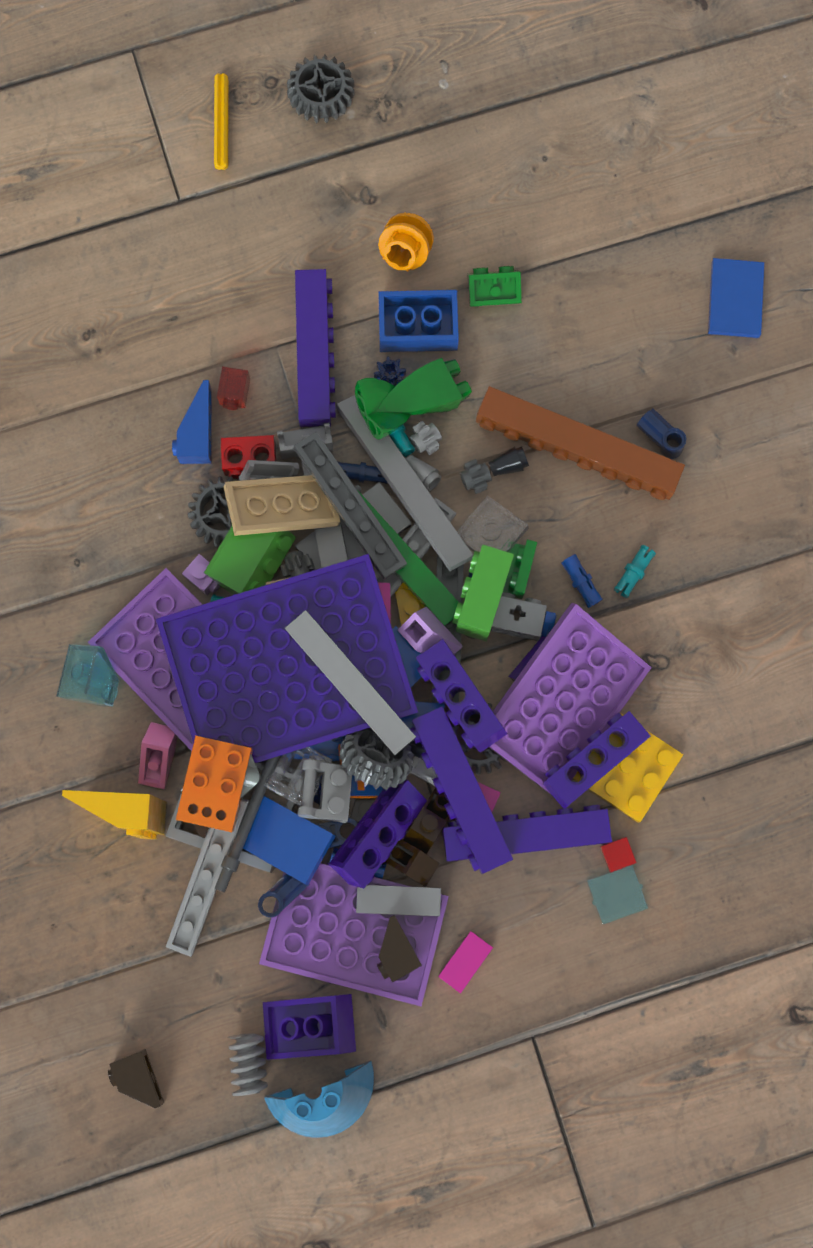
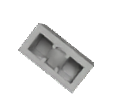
M502 592L490 631L538 641L541 637L547 606L542 605L541 601L537 599L526 598L523 601L515 599L513 594ZM515 610L520 611L519 614L522 616L519 618V621L514 620V615H512Z

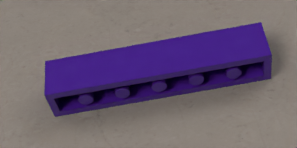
M326 269L295 270L300 428L319 427L329 423L331 427V418H336V404L330 400V393H335V377H330V368H335L334 352H329V343H334L333 327L328 326V319H333V303H328V294H333L332 278H327Z
M443 707L413 719V727L410 730L416 736L414 741L416 744L419 742L422 744L425 752L421 754V757L427 769L433 768L436 778L432 780L439 794L444 792L448 803L444 804L449 818L451 820L456 818L460 827L456 830L461 844H467L472 853L468 855V859L473 870L479 869L480 873L484 874L512 861L513 857Z
M600 805L584 806V812L573 813V808L556 810L557 815L546 816V811L529 813L530 818L519 819L518 814L502 816L503 821L496 822L511 854L612 842L608 809L600 810ZM457 821L448 822V827L442 829L446 862L467 860L468 855L472 854L468 845H462L458 838L456 830L460 827Z

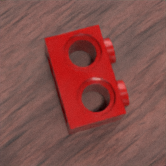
M274 435L221 438V461L224 475L233 477V479H239L247 461L255 460L256 456L260 453H267L269 455L266 461L276 462ZM235 454L243 456L239 463L229 462L231 456Z

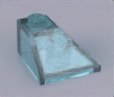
M69 644L56 697L98 706L113 707L118 693L119 679L103 647Z

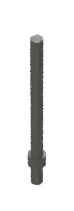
M280 756L266 760L260 775V781L255 787L229 854L224 856L221 863L223 869L214 888L225 893L233 872H236L240 864V861H238Z

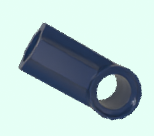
M653 408L642 416L636 426L660 448L662 455L669 459L679 457L686 444L685 433L678 428H674ZM675 440L678 442L679 446L671 447L668 445L667 441Z
M285 874L260 897L258 902L259 911L268 918L278 916L309 885ZM268 897H274L279 902V908L274 913H268L263 909V901Z

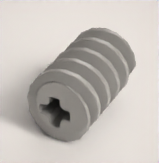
M254 1033L229 1036L228 1038L236 1040L235 1044L229 1046V1050L237 1051V1055L229 1059L232 1062L238 1063V1066L231 1069L230 1072L239 1075V1078L231 1081V1084L240 1086V1089L233 1092L232 1095L246 1096L260 1093L261 1090L268 1087L267 1082L259 1080L267 1075L266 1070L259 1069V1067L266 1064V1060L257 1057L265 1052V1048L256 1045L262 1042L264 1037Z

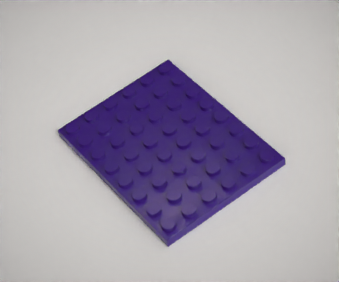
M369 554L156 619L193 744L196 735L253 748L252 757L254 762L258 763L370 728L285 630V627L305 610L399 718L418 713Z

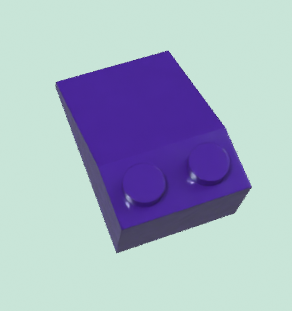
M352 994L263 1002L266 1060L356 1052Z

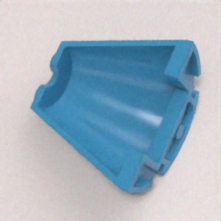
M372 1061L345 1069L346 1076L337 1082L321 1087V1095L316 1099L307 1097L305 1093L294 1096L292 1088H288L265 1096L266 1104L279 1123L294 1133L313 1138L338 1134L353 1125L361 1117L369 1104L374 1085Z

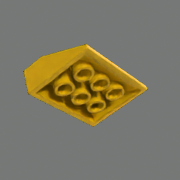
M62 790L63 797L115 827L126 830V835L135 836L140 839H156L157 834L164 835L167 802L151 794Z

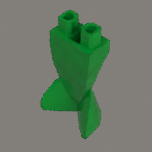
M439 358L415 370L396 386L376 378L358 380L355 386V397L357 406L368 429L374 438L380 440L401 427L411 415L448 412L458 408L460 402L470 396L472 389L466 381L455 384L453 377L458 376L461 372L460 366L455 359L444 362L442 358Z

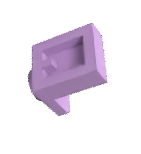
M198 554L183 571L182 575L205 595H208L211 591L213 593L216 592L220 585L204 574L210 562Z

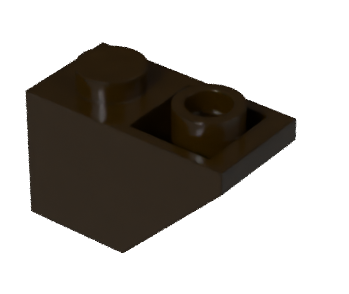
M435 787L403 840L425 854L429 852L449 819L444 804L448 803L444 792L439 794Z

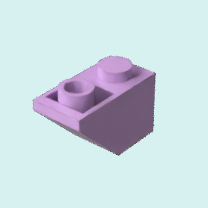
M427 607L416 611L398 629V632L420 653L425 652L442 639L454 655L463 647Z

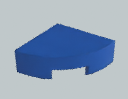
M546 611L541 637H547L553 629L557 616L556 613Z

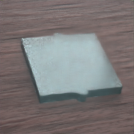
M633 865L587 881L593 897L592 904L596 905L602 924L648 909L641 890L643 885L639 884Z

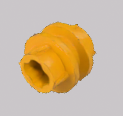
M404 212L391 217L379 238L378 246L383 257L382 259H385L389 266L397 270H406L408 272L409 270L421 267L427 260L428 254L433 247V231L430 224L419 215Z

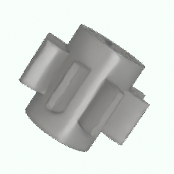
M421 421L412 427L414 434L410 436V440L419 453L426 451L430 455L439 449L438 446L440 445L438 442L442 440V436L433 423L425 425L424 421Z

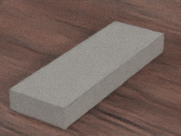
M366 885L364 889L357 887L356 913L440 916L441 888Z

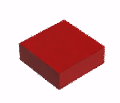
M627 837L600 846L609 872L637 863Z

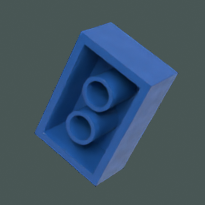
M457 290L378 291L380 352L458 350Z

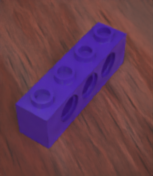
M443 639L416 657L421 665L416 669L425 682L431 680L435 686L431 690L440 704L445 701L450 709L446 714L454 726L461 725L465 731L461 736L470 749L475 746L481 753L508 734ZM450 670V676L446 680H439V675L442 671ZM465 692V698L461 702H453L455 694ZM480 714V720L477 724H468V719L471 715Z
M630 711L624 716L620 712L607 722L610 727L606 731L601 733L598 729L587 739L588 746L583 750L577 747L566 756L569 762L561 768L556 764L545 774L548 779L543 785L563 809L568 807L651 737ZM611 734L620 737L621 747H614L610 744L609 736ZM594 751L600 755L601 763L599 765L592 764L589 761V752ZM569 769H576L580 773L581 778L579 782H573L568 778L567 772Z
M404 780L403 784H398L396 788L390 786L387 790L383 789L328 864L348 884L364 889L373 880L381 864L389 858L397 842L405 836L407 828L417 818L427 800L408 780Z

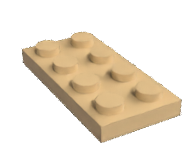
M312 475L225 482L224 491L234 536L337 527L340 523L339 514Z

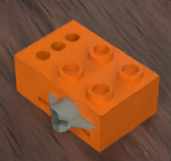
M195 735L176 820L233 832L242 797L260 781V773L252 757L253 748Z

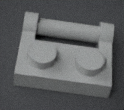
M310 759L304 760L302 806L298 810V816L340 823L348 822L352 775H347V769L338 764ZM316 772L323 773L319 809L313 808Z

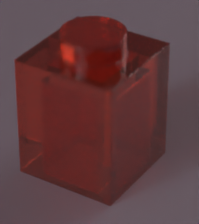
M222 366L217 398L219 404L224 408L237 410L238 407H246L250 385L248 370Z

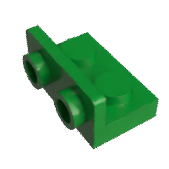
M514 266L498 267L499 271L488 272V267L473 268V273H467L470 307L522 303L521 272L514 270Z
M527 539L525 545L509 543L507 552L514 554L503 589L504 593L513 594L518 599L523 598L537 546L536 541Z

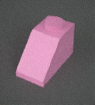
M153 722L149 725L141 743L138 784L165 790L177 735L166 725Z

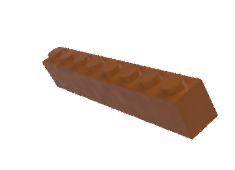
M490 386L476 417V422L480 423V427L485 430H497L504 433V436L510 440L518 441L519 439L527 442L528 446L538 451L544 449L551 452L557 459L574 461L578 467L584 470H596L609 480H621L626 482V486L634 490L643 489L659 500L671 499L685 467L682 463Z

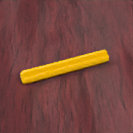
M217 73L214 76V165L217 170H226L228 168L229 79L225 73Z

